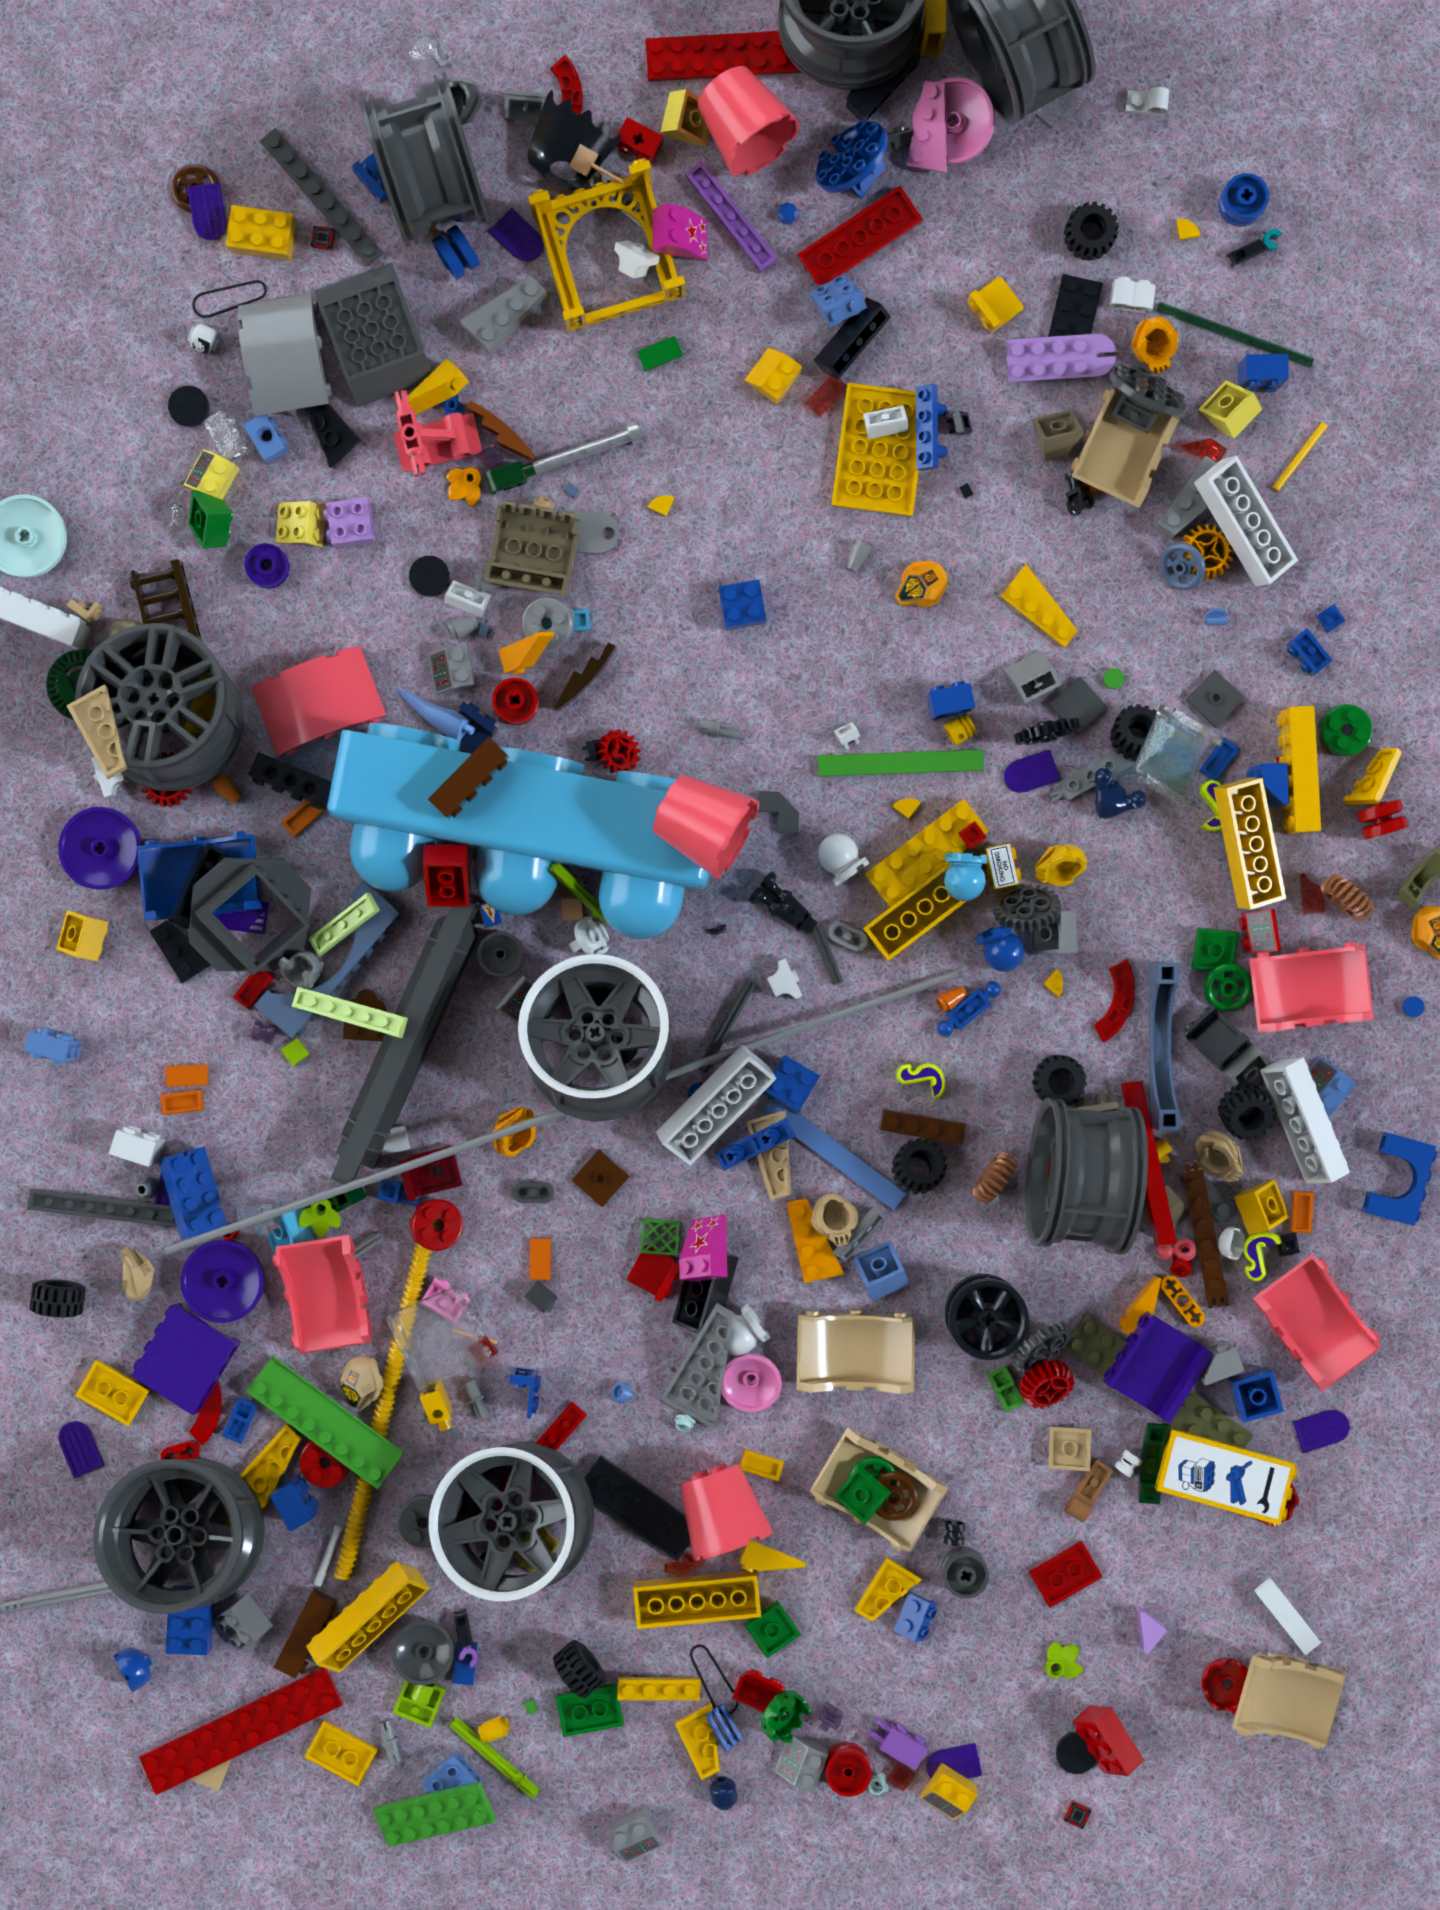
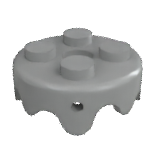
M542 597L534 600L526 607L522 618V628L526 637L538 632L553 631L554 636L545 648L553 649L564 645L573 634L575 614L573 609L562 602L560 598ZM545 617L550 618L552 621L550 629H546L542 624Z

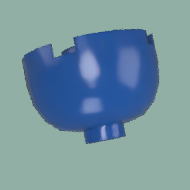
M127 1648L114 1655L116 1663L123 1677L128 1681L127 1684L132 1693L147 1683L151 1674L149 1666L153 1664L147 1653L143 1655L139 1649Z

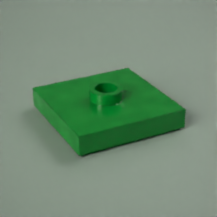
M1197 927L1191 968L1211 971L1222 964H1235L1239 932Z
M859 1465L834 1497L860 1521L866 1524L891 1492Z
M778 1600L762 1610L761 1617L751 1618L744 1623V1626L766 1658L801 1635Z

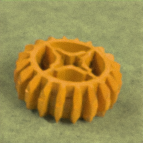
M1205 524L1203 529L1200 525H1197L1195 530L1191 528L1188 531L1189 535L1185 534L1182 537L1183 543H1188L1195 547L1202 556L1204 555V550L1211 545L1208 555L1203 557V559L1211 563L1215 562L1217 566L1205 569L1204 580H1208L1209 574L1212 579H1215L1217 574L1223 575L1224 570L1230 568L1228 563L1233 562V558L1228 555L1235 553L1233 549H1229L1231 545L1229 542L1227 543L1226 536L1222 535L1223 531H1216V525H1213L1211 530L1209 524ZM1201 536L1212 538L1209 543L1195 540ZM1217 543H1219L1222 550L1221 558L1215 550ZM1185 552L1184 556L1191 559L1192 556ZM1193 567V568H1192V572H1191L1192 574H1193L1194 572H1197V568H1196V567Z

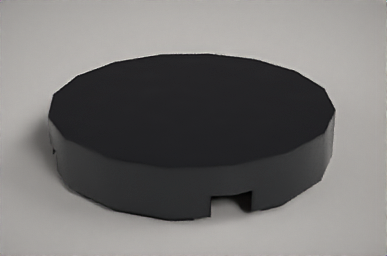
M182 386L171 394L168 400V411L177 424L184 427H195L201 425L207 419L210 403L201 389L194 386Z
M426 555L418 558L412 564L409 570V581L412 588L420 595L435 597L442 594L449 585L450 572L442 559Z
M1077 1731L1067 1733L1058 1741L1055 1749L1056 1758L1060 1767L1066 1772L1083 1774L1094 1766L1096 1758L1088 1751L1086 1742L1079 1736Z

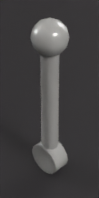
M425 1414L419 1416L421 1422L430 1423ZM457 1428L446 1430L454 1437L459 1434Z

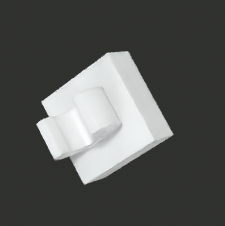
M853 722L834 730L837 739L847 750L849 749L848 742L854 740L857 745L859 744L858 737H860V734Z

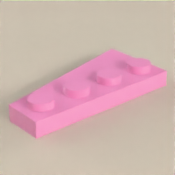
M924 81L906 166L947 174L946 85Z

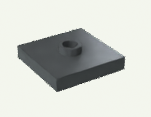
M1213 670L1186 701L1217 728L1245 697L1216 670Z

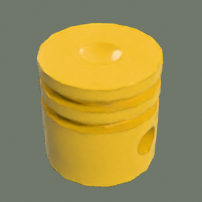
M966 713L963 714V717L959 716V719L956 718L943 725L955 747L968 740V737L972 738L973 735H977L976 728Z

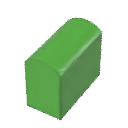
M533 1699L523 1704L530 1715L538 1711V1707Z

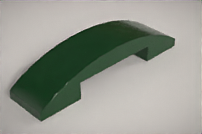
M1147 1423L1141 1450V1460L1143 1462L1140 1465L1139 1503L1160 1504L1161 1492L1155 1489V1484L1164 1453V1445L1166 1446L1168 1424Z

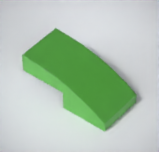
M1006 1365L987 1374L1006 1413L1024 1404Z

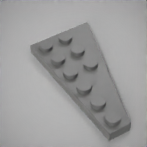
M716 1303L661 1397V1400L712 1429L716 1427L735 1317L734 1312Z

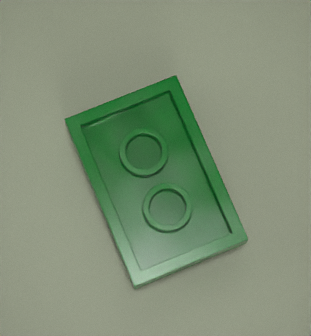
M617 1683L601 1685L585 1699L577 1696L572 1691L559 1693L555 1696L563 1737L624 1726L621 1702L617 1700Z

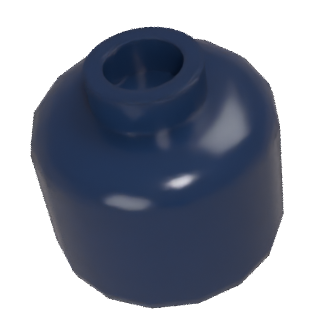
M720 1776L710 1784L709 1791L713 1806L720 1810L732 1808L738 1798L735 1782L730 1778Z

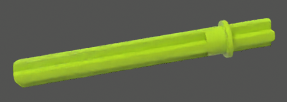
M553 862L549 868L550 872L591 911L593 917L598 918L603 923H607L600 910L599 901L560 863Z
M455 1717L451 1721L450 1728L516 1785V1789L520 1788L531 1799L538 1794L540 1789L527 1778V1774L523 1775L487 1742H483L480 1736L460 1718Z

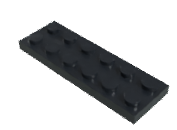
M600 1454L584 1477L590 1489L593 1502L671 1558L678 1561L690 1544L685 1514Z

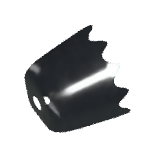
M550 90L528 150V162L546 179L573 191L583 187L597 170L591 168L587 177L577 172L574 178L565 180L552 173L550 166L557 161L571 163L581 144L598 153L594 164L600 167L622 138V134L610 139L608 136L609 123L595 127L592 123L590 110L581 114L573 113L570 98L556 105L553 91ZM545 173L553 176L556 180L549 178Z

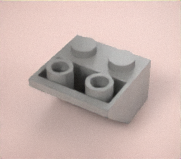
M1041 651L1003 670L1021 706L1042 697L1062 685L1053 666Z
M248 1593L213 1618L219 1630L227 1635L230 1644L237 1648L238 1651L256 1642L273 1626Z

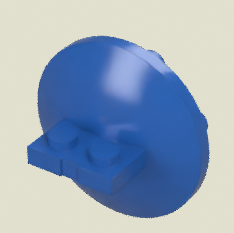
M864 120L858 121L855 125L840 134H835L830 139L829 145L832 144L837 150L833 156L827 150L822 151L818 155L816 181L823 190L830 193H838L850 189L855 196L862 199L871 188L873 182L886 168L882 158L888 146L887 132L879 123L874 121L865 122Z

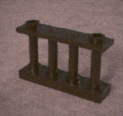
M179 559L170 561L172 567L169 570L140 577L139 573L135 570L130 571L132 577L129 578L131 588L135 589L143 624L163 623L182 618L185 619L187 626L184 627V630L202 641L182 561ZM169 578L175 579L177 587L174 590L147 597L144 596L142 585ZM174 598L180 599L182 607H179V610L152 617L149 616L147 605Z

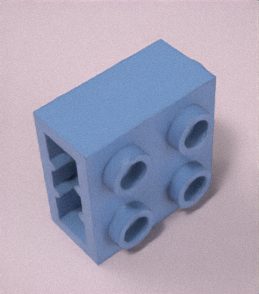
M846 273L835 277L825 285L818 286L809 293L816 311L830 327L839 325L843 320L855 316L867 308L861 290Z
M43 1027V1029L37 1028L28 1032L23 1051L29 1052L30 1057L37 1059L50 1058L49 1062L62 1065V1063L68 1064V1061H75V1058L80 1056L82 1047L79 1046L80 1041L75 1039V1035L68 1033L55 1034L54 1029Z
M455 1749L425 1777L423 1785L428 1794L479 1781L482 1784L484 1779Z

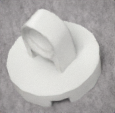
M589 916L582 918L575 924L576 940L569 944L573 953L582 949L588 955H603L608 951L609 947H607L606 942L609 941V936L599 921L595 923L591 920L593 917Z

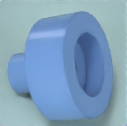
M621 1381L617 1382L612 1389V1400L624 1404L628 1399H632L633 1392L630 1385Z

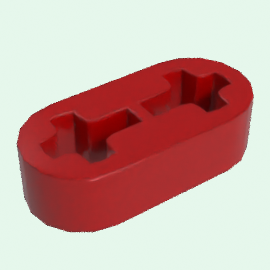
M189 1440L166 1447L160 1456L161 1460L170 1459L166 1458L170 1451L171 1453L178 1452L179 1454L173 1459H195L200 1454L201 1449L199 1443ZM188 1445L196 1449L193 1455L190 1453L183 1454L182 1451L186 1450Z

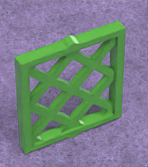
M643 1219L640 1253L678 1256L680 1222ZM649 1222L659 1223V1224H657L655 1227H653ZM664 1223L673 1225L670 1228H667L664 1225ZM646 1224L652 1229L647 1234L644 1232ZM660 1225L666 1230L661 1235L656 1231ZM675 1226L677 1227L676 1236L670 1232ZM652 1232L658 1236L653 1242L648 1237ZM667 1233L672 1237L668 1243L662 1238ZM645 1238L650 1243V1245L646 1248L643 1247V1241ZM658 1240L664 1243L660 1250L655 1245ZM673 1241L676 1242V1249L674 1251L669 1246ZM652 1246H653L654 1249L656 1250V1251H647V1250H648L650 1247H652ZM666 1247H667V1248L669 1249V1251H670V1252H661V1251H663Z

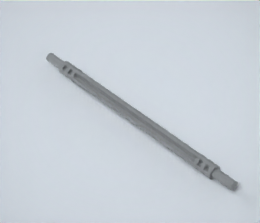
M177 1568L164 1584L187 1580L189 1575L184 1568ZM106 1582L3 1601L0 1604V1612L6 1614L112 1594L114 1592L108 1587Z

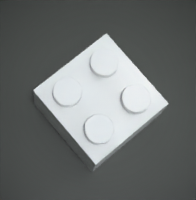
M129 1125V1127L116 1130L109 1154L149 1167L158 1164L165 1140L161 1139V1135L158 1133H143L141 1128Z

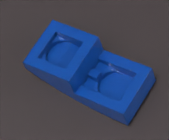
M390 1179L380 1181L377 1199L417 1206L421 1201L420 1197L417 1200L408 1202L403 1182Z
M239 1397L222 1436L242 1444L258 1405Z

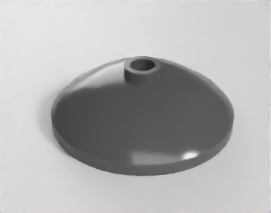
M428 1620L416 1621L404 1627L396 1636L392 1647V1661L396 1671L404 1680L416 1685H429L440 1680L449 1671L454 1659V1644L450 1634L438 1623ZM426 1647L428 1649V1654L423 1655L421 1653V1648Z

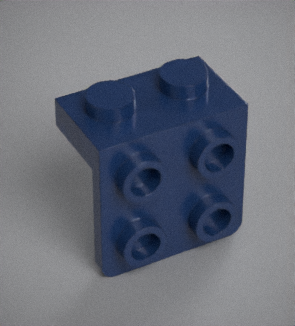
M463 701L459 706V713L471 719L469 725L473 726L475 731L472 735L467 732L460 740L459 751L472 754L488 737L492 739L498 728L495 726L496 721L487 714L483 717L478 713L480 709L472 702L466 704Z

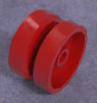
M512 677L503 680L497 685L493 693L492 704L495 712L504 722L511 725L529 723L539 710L540 700L537 691L528 681L522 678ZM515 699H518L520 701V704L513 705V701Z
M1401 799L1380 802V804L1368 806L1367 809L1355 812L1359 823L1373 822L1372 825L1362 828L1361 832L1364 840L1409 827L1406 816L1402 815L1392 818V814L1399 813L1404 809Z
M842 1742L832 1747L828 1752L825 1772L827 1783L831 1789L838 1795L845 1797L858 1796L864 1792L870 1784L872 1775L869 1757L865 1750L856 1743Z

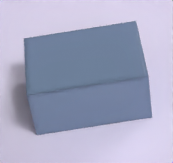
M568 483L563 491L574 498L579 489Z
M481 623L477 635L487 638L490 625Z

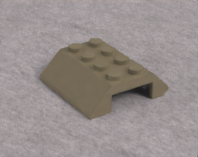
M502 500L501 506L498 505L496 508L495 520L497 525L491 559L487 561L484 582L566 596L572 578L579 539L580 519H576V513L561 511L560 516H557L558 510L541 507L540 512H537V506L522 503L520 504V509H517L516 502Z

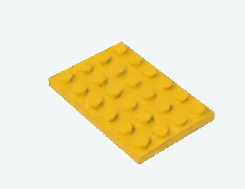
M848 382L831 506L913 517L919 470H916V391ZM904 406L908 419V431L868 439L863 417L864 413Z

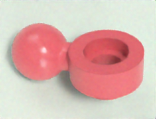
M1182 1239L1175 1244V1247L1171 1245L1159 1246L1157 1253L1164 1260H1168L1173 1255H1176L1178 1259L1189 1261L1195 1257L1196 1247L1191 1240Z

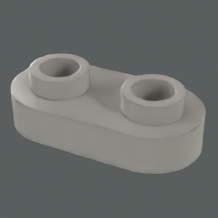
M835 922L829 927L828 935L832 941L853 951H861L867 946L868 939L862 931L842 922ZM837 928L842 930L841 936L835 935L834 932ZM855 937H859L861 939V943L859 945H855L853 943V939Z

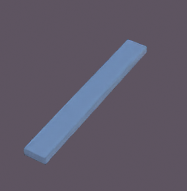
M773 1100L768 1102L762 1110L763 1114L768 1115L786 1110V1117L797 1139L890 1208L896 1209L906 1195L904 1191L800 1114L793 1113Z

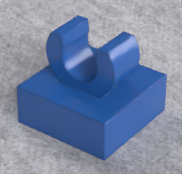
M1335 604L1316 615L1327 633L1346 621Z

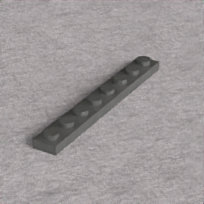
M276 128L260 140L264 148L367 266L371 265L383 254V251Z
M30 1189L27 1210L177 1228L170 1205Z

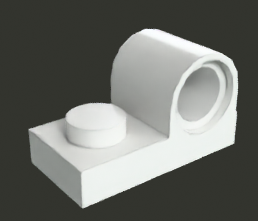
M1154 87L1149 92L1128 90L1125 113L1166 117L1169 89Z

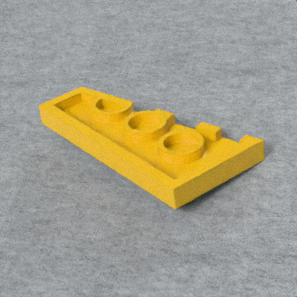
M1027 564L1000 596L1064 648L1078 631Z
M286 1424L240 1475L256 1493L262 1511H264L270 1500L269 1495L276 1489L303 1439L290 1424Z

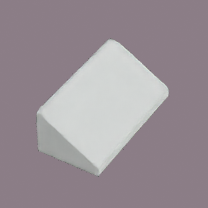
M904 406L863 414L868 439L908 431V419Z
M453 580L445 594L444 603L483 617L491 595L485 592L481 593V591H476L475 588Z
M405 1124L391 1128V1134L387 1137L380 1156L410 1149Z

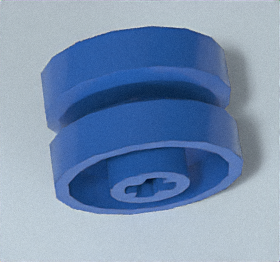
M1242 173L1234 176L1227 183L1219 197L1218 208L1224 220L1233 226L1240 227L1253 224L1263 213L1269 202L1267 184L1261 177L1252 173Z
M454 225L447 230V236L451 244L442 235L437 236L431 241L445 268L450 271L455 280H458L465 275V269L461 261L470 270L475 269L481 264L464 234L457 225Z

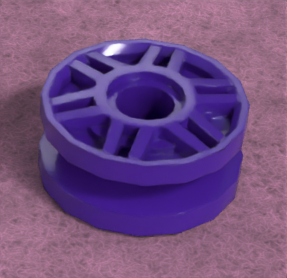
M262 543L249 550L245 557L244 568L247 576L254 584L261 588L272 589L279 587L286 581L290 571L288 557L279 547L274 544ZM268 561L272 562L271 569L264 571L263 564Z

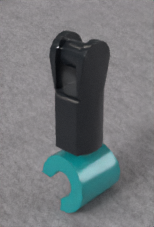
M1270 229L1262 237V240H1255L1228 253L1226 257H1229L1232 264L1230 266L1234 267L1265 252V250L1275 251L1278 247L1270 241V238L1276 240L1283 233L1279 229ZM1242 252L1244 258L1239 260L1237 253Z

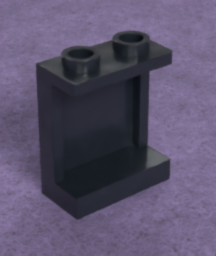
M1214 1005L1204 1009L1200 1014V1018L1195 1022L1189 1023L1184 1031L1186 1039L1220 1072L1251 1045L1249 1037L1233 1026Z

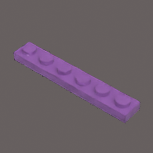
M702 161L685 173L689 182L761 273L777 261L776 255Z

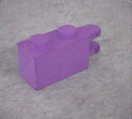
M876 1718L874 1722L886 1731L883 1735L871 1728L868 1734L879 1741V1749L916 1771L928 1750L925 1738L917 1733L914 1735L907 1732L908 1729L900 1723L895 1725L892 1722L888 1723L881 1718Z

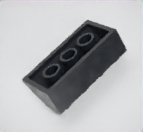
M727 1253L726 1278L698 1282L684 1280L672 1323L699 1334L716 1303L725 1307L739 1257Z

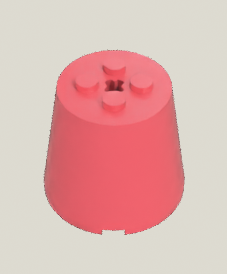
M745 66L733 67L718 75L706 86L698 100L700 113L730 173L736 177H739L741 173H745L746 176L754 174L778 159L787 150L785 145L790 139L794 140L799 131V121Z
M683 774L674 784H671L663 802L659 804L653 824V833L710 875L720 879L723 875L721 872L729 870L743 848L751 831L748 825L751 819L755 820L757 817L759 801Z
M723 1463L710 1469V1472H707V1469L691 1475V1479L680 1483L694 1561L700 1560L701 1556H703V1559H708L749 1545L748 1540L757 1537V1540H761L773 1534V1530L739 1463L729 1466Z

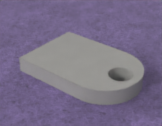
M559 509L558 516H560L561 511L576 513V519H580L576 553L603 554L614 548L619 538V529L616 521L610 515L603 512ZM611 528L614 530L615 534L612 539H605L603 537L605 529Z

